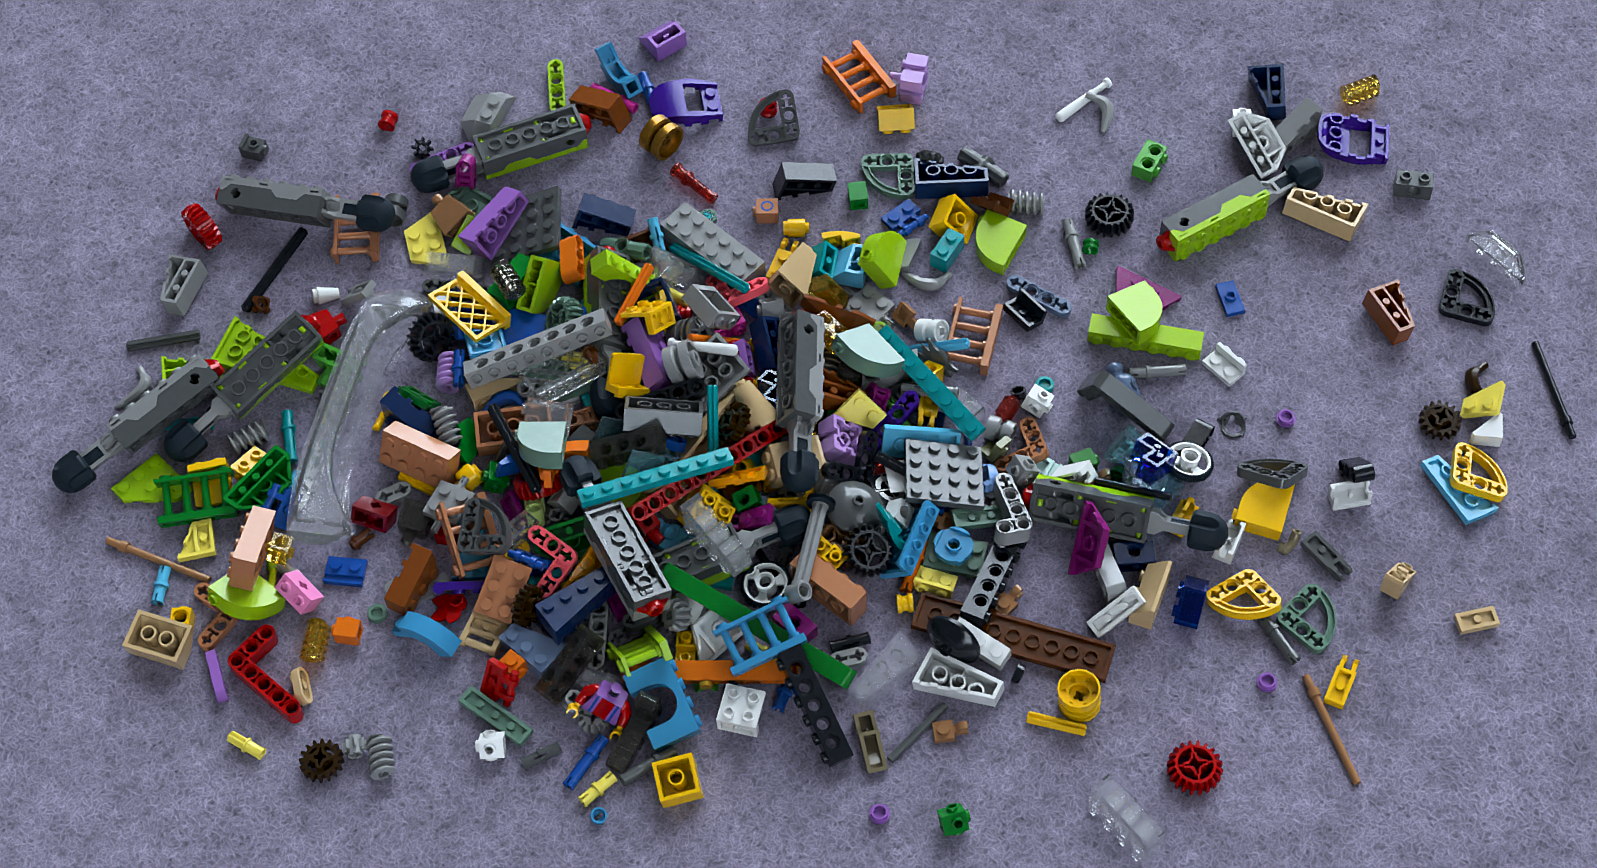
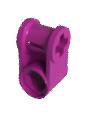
M465 153L456 164L455 187H469L471 190H474L477 183L476 158L472 154Z
M874 382L869 383L866 388L867 396L885 412L891 394L890 388L879 387Z

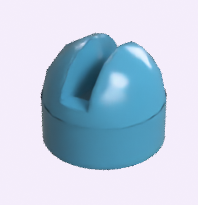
M596 807L591 811L590 819L594 824L601 825L607 819V812L602 807ZM600 813L603 814L597 821L594 820Z

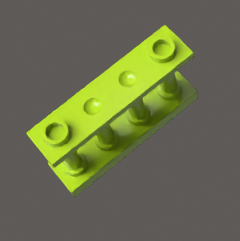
M652 625L644 627L646 634H643V637L619 647H615L611 642H607L609 649H606L609 660H613L620 673L623 672L627 677L631 676L629 667L653 657H662L665 661L673 659L667 640Z

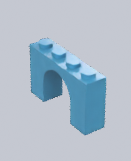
M660 658L630 672L631 676L629 677L623 675L629 693L633 698L657 687L668 688L676 695L677 709L672 718L646 731L656 752H660L670 745L680 743L702 732L700 728L703 725L698 714L694 715L693 713L694 703L690 696L686 697L684 689L687 687L682 677L678 678L676 671L679 669L674 659L665 661L663 658Z

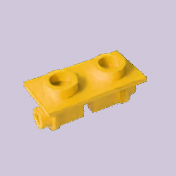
M254 446L232 464L230 468L235 471V480L239 481L266 453Z
M1192 497L1184 500L1181 499L1172 516L1191 520L1193 512L1199 510V507L1194 503L1195 499ZM1172 533V534L1177 535V536H1179V537H1181V538H1183V536H1184V535H1181V534Z

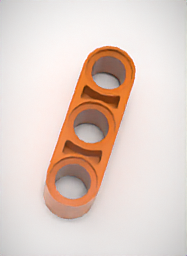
M576 234L560 240V271L563 282L569 285L585 279L584 246L581 237Z

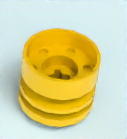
M1083 669L1070 670L1061 677L1058 682L1057 695L1059 710L1062 715L1070 721L1079 723L1088 722L1095 718L1101 707V687L1097 677Z

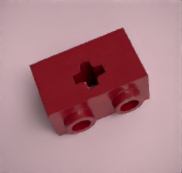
M362 495L352 505L351 522L387 533L396 523L398 506Z

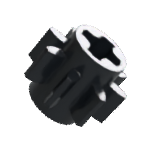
M423 136L421 140L414 139L416 143L411 145V148L416 151H414L413 155L417 156L419 154L420 159H423V156L426 155L429 157V152L434 150L433 147L429 146L431 140L426 142ZM420 145L425 147L424 151L420 150Z

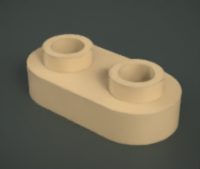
M302 667L293 669L290 675V681L294 690L293 697L300 705L305 706L313 701L309 676Z

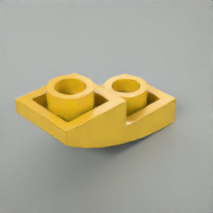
M848 231L821 233L822 242L826 240L834 247L841 245L843 249L853 243L861 245L860 234Z
M703 488L696 506L719 524L725 525L730 523L736 509L721 501L719 495Z
M822 535L820 536L816 553L820 559L830 562L835 567V570H837L848 559V556H841L843 551L835 543L832 545Z
M684 630L677 632L675 660H696V646L692 631Z

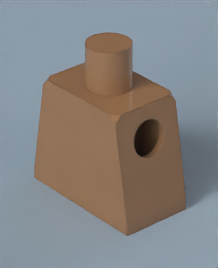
M438 193L432 198V202L436 207L431 211V214L443 234L450 238L456 236L468 214L473 217L476 215L474 211L449 194L443 198Z

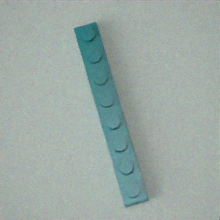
M885 325L878 332L905 360L902 366L905 373L971 442L986 430L982 423L888 325Z
M726 447L577 490V495L582 508H587L734 465V459L729 448Z

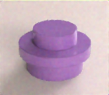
M1288 409L1281 410L1276 415V422L1283 428L1292 427L1295 423V415Z
M1265 672L1258 676L1256 684L1261 691L1272 692L1277 686V679L1272 673Z
M883 804L872 806L869 811L870 820L875 824L886 823L890 818L888 807Z

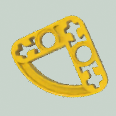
M1460 442L1455 446L1452 451L1450 485L1456 490L1493 502L1503 501L1508 491L1507 482L1503 472L1494 460L1483 451L1467 443ZM1472 460L1482 466L1492 480L1471 474ZM1457 464H1462L1465 469L1459 468ZM1474 484H1479L1483 489H1478Z
M1245 569L1212 587L1206 593L1207 603L1212 609L1234 619H1261L1279 612L1282 608L1281 597L1251 569ZM1229 586L1237 587L1234 591H1229L1227 588ZM1257 589L1265 590L1262 594H1258L1255 591ZM1247 592L1260 606L1239 607L1228 604V602Z

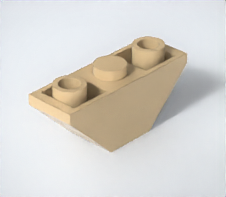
M1398 562L1385 574L1380 591L1398 600L1415 576L1416 571L1413 570L1411 565L1405 562Z

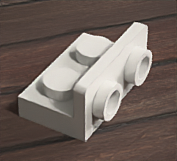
M1221 342L1217 343L1216 349L1202 360V365L1229 387L1245 375L1247 368L1245 361L1241 357H1237L1228 346L1223 345Z

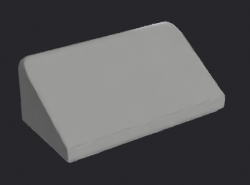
M919 238L905 239L907 244L900 272L909 273L921 247V239Z

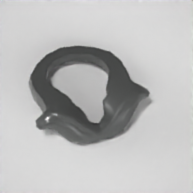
M1238 411L1226 412L1220 418H1217L1221 422L1222 432L1228 437L1237 438L1246 431L1245 420L1247 417H1244ZM1232 415L1241 426V431L1238 434H1230L1226 431V425Z

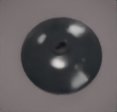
M942 615L932 617L927 623L928 638L934 648L943 656H951L965 664L975 662L980 656V645L976 637L962 623Z

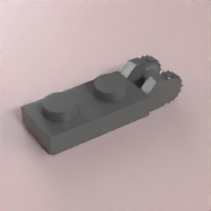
M1314 531L1301 541L1300 545L1327 572H1330L1338 582L1342 581L1344 577L1335 567L1336 565H1339L1347 575L1353 572L1351 566L1343 559V556L1317 531Z

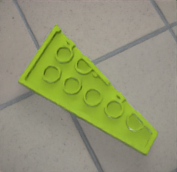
M234 316L211 359L218 360L223 368L230 370L265 337L256 333L249 325H245L239 318ZM301 364L280 385L313 395L318 386L316 381L320 376L304 364Z

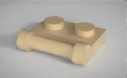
M472 612L459 637L461 640L460 645L464 647L466 645L489 653V656L496 658L501 646L499 636L509 627V624ZM474 634L493 641V644L491 646L471 639L469 636Z

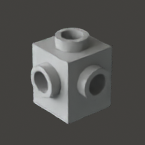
M1015 454L1005 468L1015 484L1019 486H1030L1040 473L1031 457Z

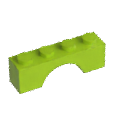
M607 249L590 259L592 275L603 281L612 279L626 280L631 283V287L642 269ZM651 274L646 284H648L650 280L658 277ZM658 291V292H656V293H654V294H652V295H650V296H648V297H646V298H644V299H642V300H649V299H651L652 297H654L655 295H657L658 293H660V291Z

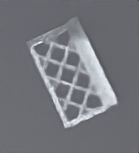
M576 349L517 371V373L535 397L539 407H542L606 374L605 363L601 356H599L597 364L593 363L591 365L589 362L584 363L583 352H576ZM563 355L569 356L567 361L559 360V357ZM573 357H581L580 362H572L571 360ZM546 364H552L551 369H542V367ZM556 365L565 366L563 371L555 370ZM569 366H570V367H578V368H576V369H574V370L568 372ZM530 372L535 373L534 378L525 377V375ZM539 374H548L547 379H538ZM552 375L560 376L554 380H551ZM535 384H544L543 386L534 389Z

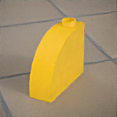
M1261 483L1252 485L1244 493L1238 509L1234 508L1231 516V519L1234 520L1233 524L1238 526L1240 522L1246 523L1245 532L1278 541L1282 533L1295 484L1287 489H1280Z

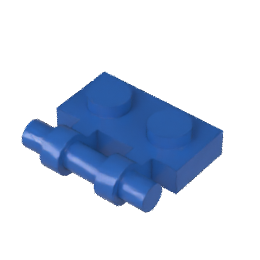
M908 198L882 216L881 221L891 231L900 229L897 233L904 237L905 235H910L916 227L923 226L929 217L926 213L919 216L918 214L921 213V209Z
M274 483L272 488L268 490L266 494L268 495L267 499L261 507L272 510L271 507L274 500H279L275 509L274 526L288 532L304 496L286 488L283 494H280L278 492L281 485Z
M515 548V551L510 549L507 554L514 562L523 563L532 569H538L546 572L553 562Z

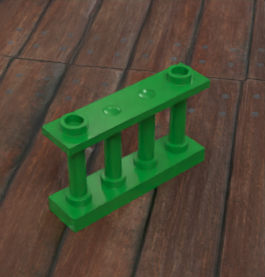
M222 466L213 471L173 477L162 475L159 476V479H153L154 484L158 488L162 487L164 513L163 516L157 517L158 525L161 528L187 525L194 521L209 518L214 521L239 517V510L230 506L223 499L221 507L213 508L211 506L208 481L220 479L223 498L229 492L228 477H234L235 472L227 466ZM201 482L203 500L201 510L194 511L191 507L189 483ZM181 485L184 510L178 514L172 512L170 486Z

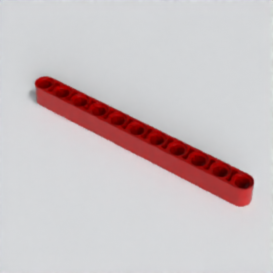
M775 419L764 427L755 429L754 432L747 434L739 439L738 442L727 446L734 459V465L788 433L787 429L776 426V433L773 430V425L776 426ZM758 434L762 436V442L759 441ZM743 443L746 444L747 451L743 449ZM732 466L701 474V479H698L697 476L684 479L685 489L681 486L682 480L663 485L628 506L626 510L634 523L643 521ZM666 490L670 492V498L666 497ZM650 499L654 501V508L649 504ZM634 509H637L639 513L638 518L634 516Z

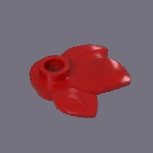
M443 594L432 599V602L438 609L433 613L431 619L436 622L447 620L449 624L457 621L461 617L462 611L467 607V599L461 594H453L452 596Z

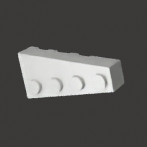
M932 647L912 681L913 689L993 707H996L1004 692L1003 681L951 656H943Z

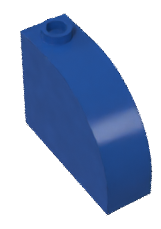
M512 308L508 311L511 314L510 327L506 330L502 329L506 345L545 331L544 324L547 316Z

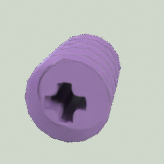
M445 351L438 356L435 387L442 393L455 394L459 391V383H457V388L453 387V351Z

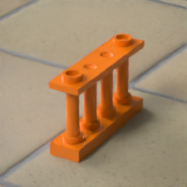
M858 39L852 42L851 53L833 62H830L826 56L822 57L823 65L821 67L823 72L832 78L849 99L851 107L854 110L857 109L860 114L863 113V103L881 94H887L890 99L896 96V85ZM853 59H858L861 63L842 74L836 69ZM863 70L868 71L870 76L852 85L845 81ZM872 82H877L879 88L861 97H858L854 92Z

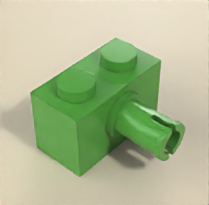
M326 343L318 348L312 356L318 366L324 369L316 381L319 386H324V388H327L334 375L350 380L359 366L351 354Z

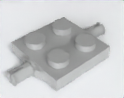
M869 284L857 293H854L848 287L844 289L843 294L850 298L843 306L844 310L850 312L853 309L858 310L876 319V321L884 322L890 328L895 325V322L888 318V315L895 309V304Z
M462 476L458 484H451L443 480L438 484L422 511L425 516L435 521L430 528L432 533L437 534L442 526L435 516V509L439 502H443L445 509L464 505L469 499L475 497V493L465 489L469 481L468 477ZM463 513L448 516L450 526H459L462 522Z

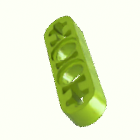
M553 59L547 65L550 111L556 109V103H559L560 108L566 106L564 67L559 59ZM554 66H557L558 73H554ZM555 79L561 80V82L558 84L552 83V81ZM555 93H561V94H562V95H561L560 97H558V98L553 97V95H554Z

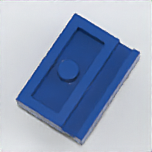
M328 556L323 583L362 588L368 565L367 559Z

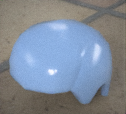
M983 464L984 493H989L993 491L995 478L999 473L994 465Z

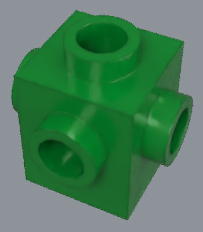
M490 460L481 475V481H483L482 489L501 494L504 488L509 486L510 477L508 475L496 477L495 472L498 462Z
M952 803L947 805L946 808L936 810L940 828L945 836L960 835L964 831L970 830L968 824L971 821L968 809L965 810L960 803Z

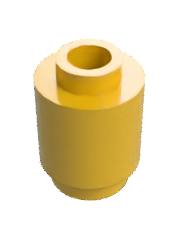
M788 219V221H783L784 236L806 237V233H809V222H805V219Z

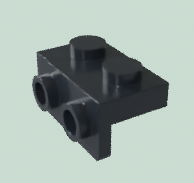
M1023 288L1019 290L1017 297L1003 304V310L1027 332L1042 325L1047 314V310Z

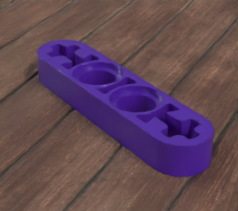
M906 391L886 413L887 416L871 431L878 432L882 437V425H902L919 406L920 398L915 391ZM914 396L915 402L908 403L907 398H912ZM902 403L904 404V406L908 403V405L906 406L909 409L908 411H906V409L903 406H901ZM896 410H902L904 414L902 418L895 419L893 413ZM880 437L878 438L876 452L881 449L882 440Z

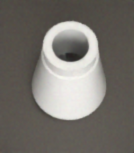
M316 287V289H312L313 303L320 305L339 299V289L332 287Z

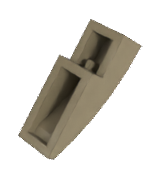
M869 710L853 714L852 718L867 773L888 770L874 711Z

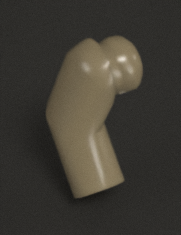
M1296 528L1292 529L1287 544L1280 542L1277 551L1283 553V555H1288L1297 546L1302 532Z

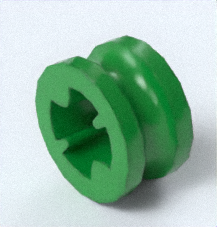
M1087 238L1083 241L1082 252L1084 254L1095 255L1098 253L1099 242L1096 239Z

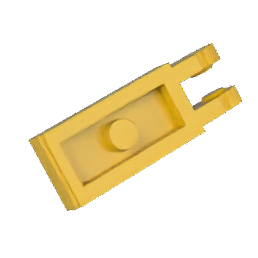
M783 238L780 248H778L765 276L767 280L773 276L799 247V241L795 240L791 251H787L785 249L788 246L789 239Z
M928 396L920 397L918 426H922L924 422L923 416L931 417L929 419V427H934L939 407Z
M1343 654L1339 666L1337 665L1323 703L1343 710L1360 660L1355 659L1351 666L1352 669H1346L1344 665L1347 662V655Z

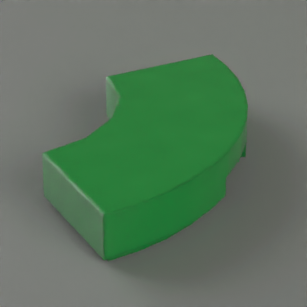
M470 416L454 427L460 428L461 430L457 434L463 436L457 445V448L461 450L460 461L463 465L469 464L477 453L475 425Z

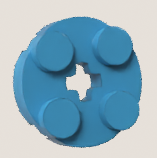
M952 526L944 531L942 529L934 539L935 556L946 564L961 566L973 553L974 544L970 534L961 527ZM957 543L958 548H950L949 544Z

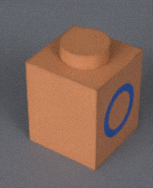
M778 198L756 199V206H753V217H756L757 223H779Z

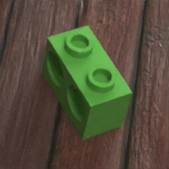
M1147 139L1132 164L1131 175L1151 183L1154 177H1158L1161 171V164L1165 165L1167 162V146Z

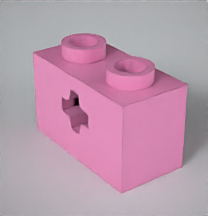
M299 570L285 573L274 587L300 615L314 611L324 598Z

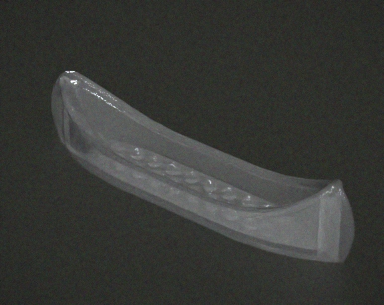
M388 289L375 292L364 303L353 319L340 347L304 444L295 474L286 535L294 540L309 545H326L345 540L356 534L350 516L349 505L355 467L381 394L393 370L409 348L407 342L410 339L406 335L410 334L411 331L408 328L413 327L412 321L417 322V316L423 317V313L429 314L434 312L432 301L421 293L408 289Z

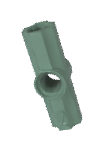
M605 237L601 239L599 244L602 247L611 246L615 251L629 255L630 260L646 261L652 255L649 244L629 241L624 237L619 239Z

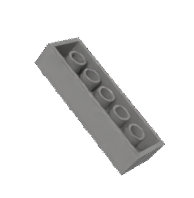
M686 202L660 223L661 232L664 234L663 238L671 244L676 242L745 282L766 274L764 260Z

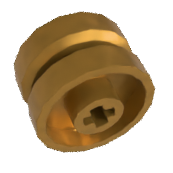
M658 114L652 117L643 127L639 137V146L647 152H651L658 160L665 161L679 148L683 140V129L676 123H671L664 115Z

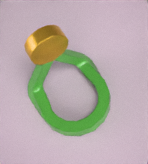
M701 681L699 684H694L695 692H701L706 689L719 691V684L712 686L711 681Z

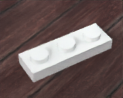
M1132 586L1089 619L1087 624L1097 638H1101L1145 604L1146 600L1137 588Z

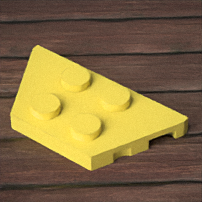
M431 212L404 230L411 263L425 264L433 267L434 265L444 266L446 269L450 268L441 229Z

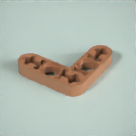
M1025 417L1019 423L1027 447L998 459L994 466L999 474H1008L1005 468L1015 454L1030 456L1035 464L1044 461L1049 456V450L1033 417ZM1031 425L1032 430L1029 431L1027 426ZM1038 436L1036 441H1030L1032 437ZM1040 447L1041 452L1038 453L1036 448Z
M203 582L195 586V597L198 601L218 613L198 637L200 647L205 651H210L220 643L240 619L231 617L216 606L211 605L208 601V596L204 593L200 594L201 590H206L208 593V586H210V584ZM217 624H226L223 630H216ZM205 639H207V640L211 639L212 642H211V643H208V642L205 643L204 640H205Z

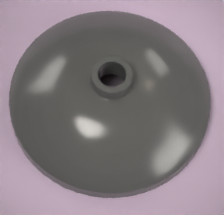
M845 481L836 485L830 491L828 496L835 500L836 505L834 506V511L827 514L831 522L838 529L848 533L849 531L854 532V528L857 526L861 529L863 524H866L867 528L871 524L874 525V530L879 526L881 521L876 511V504L879 502L883 506V502L879 494L872 487L858 481Z

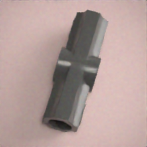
M965 146L960 150L957 160L965 165L988 168L989 181L999 188L1006 184L1009 174L996 166L991 157L987 155L981 156Z

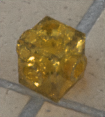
M274 532L272 540L267 542L265 552L268 553L267 561L286 566L288 559H292L294 556L295 548L292 547L294 537Z

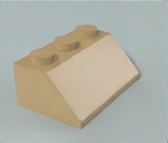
M1172 561L1150 563L1145 571H1141L1138 580L1141 584L1140 587L1136 588L1146 600V603L1129 615L1128 623L1152 629L1170 578Z
M138 609L122 646L130 654L183 670L191 653L193 626Z

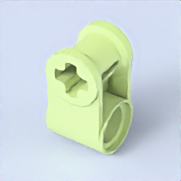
M545 499L524 500L528 526L530 528L534 525L543 527L545 525L546 512Z

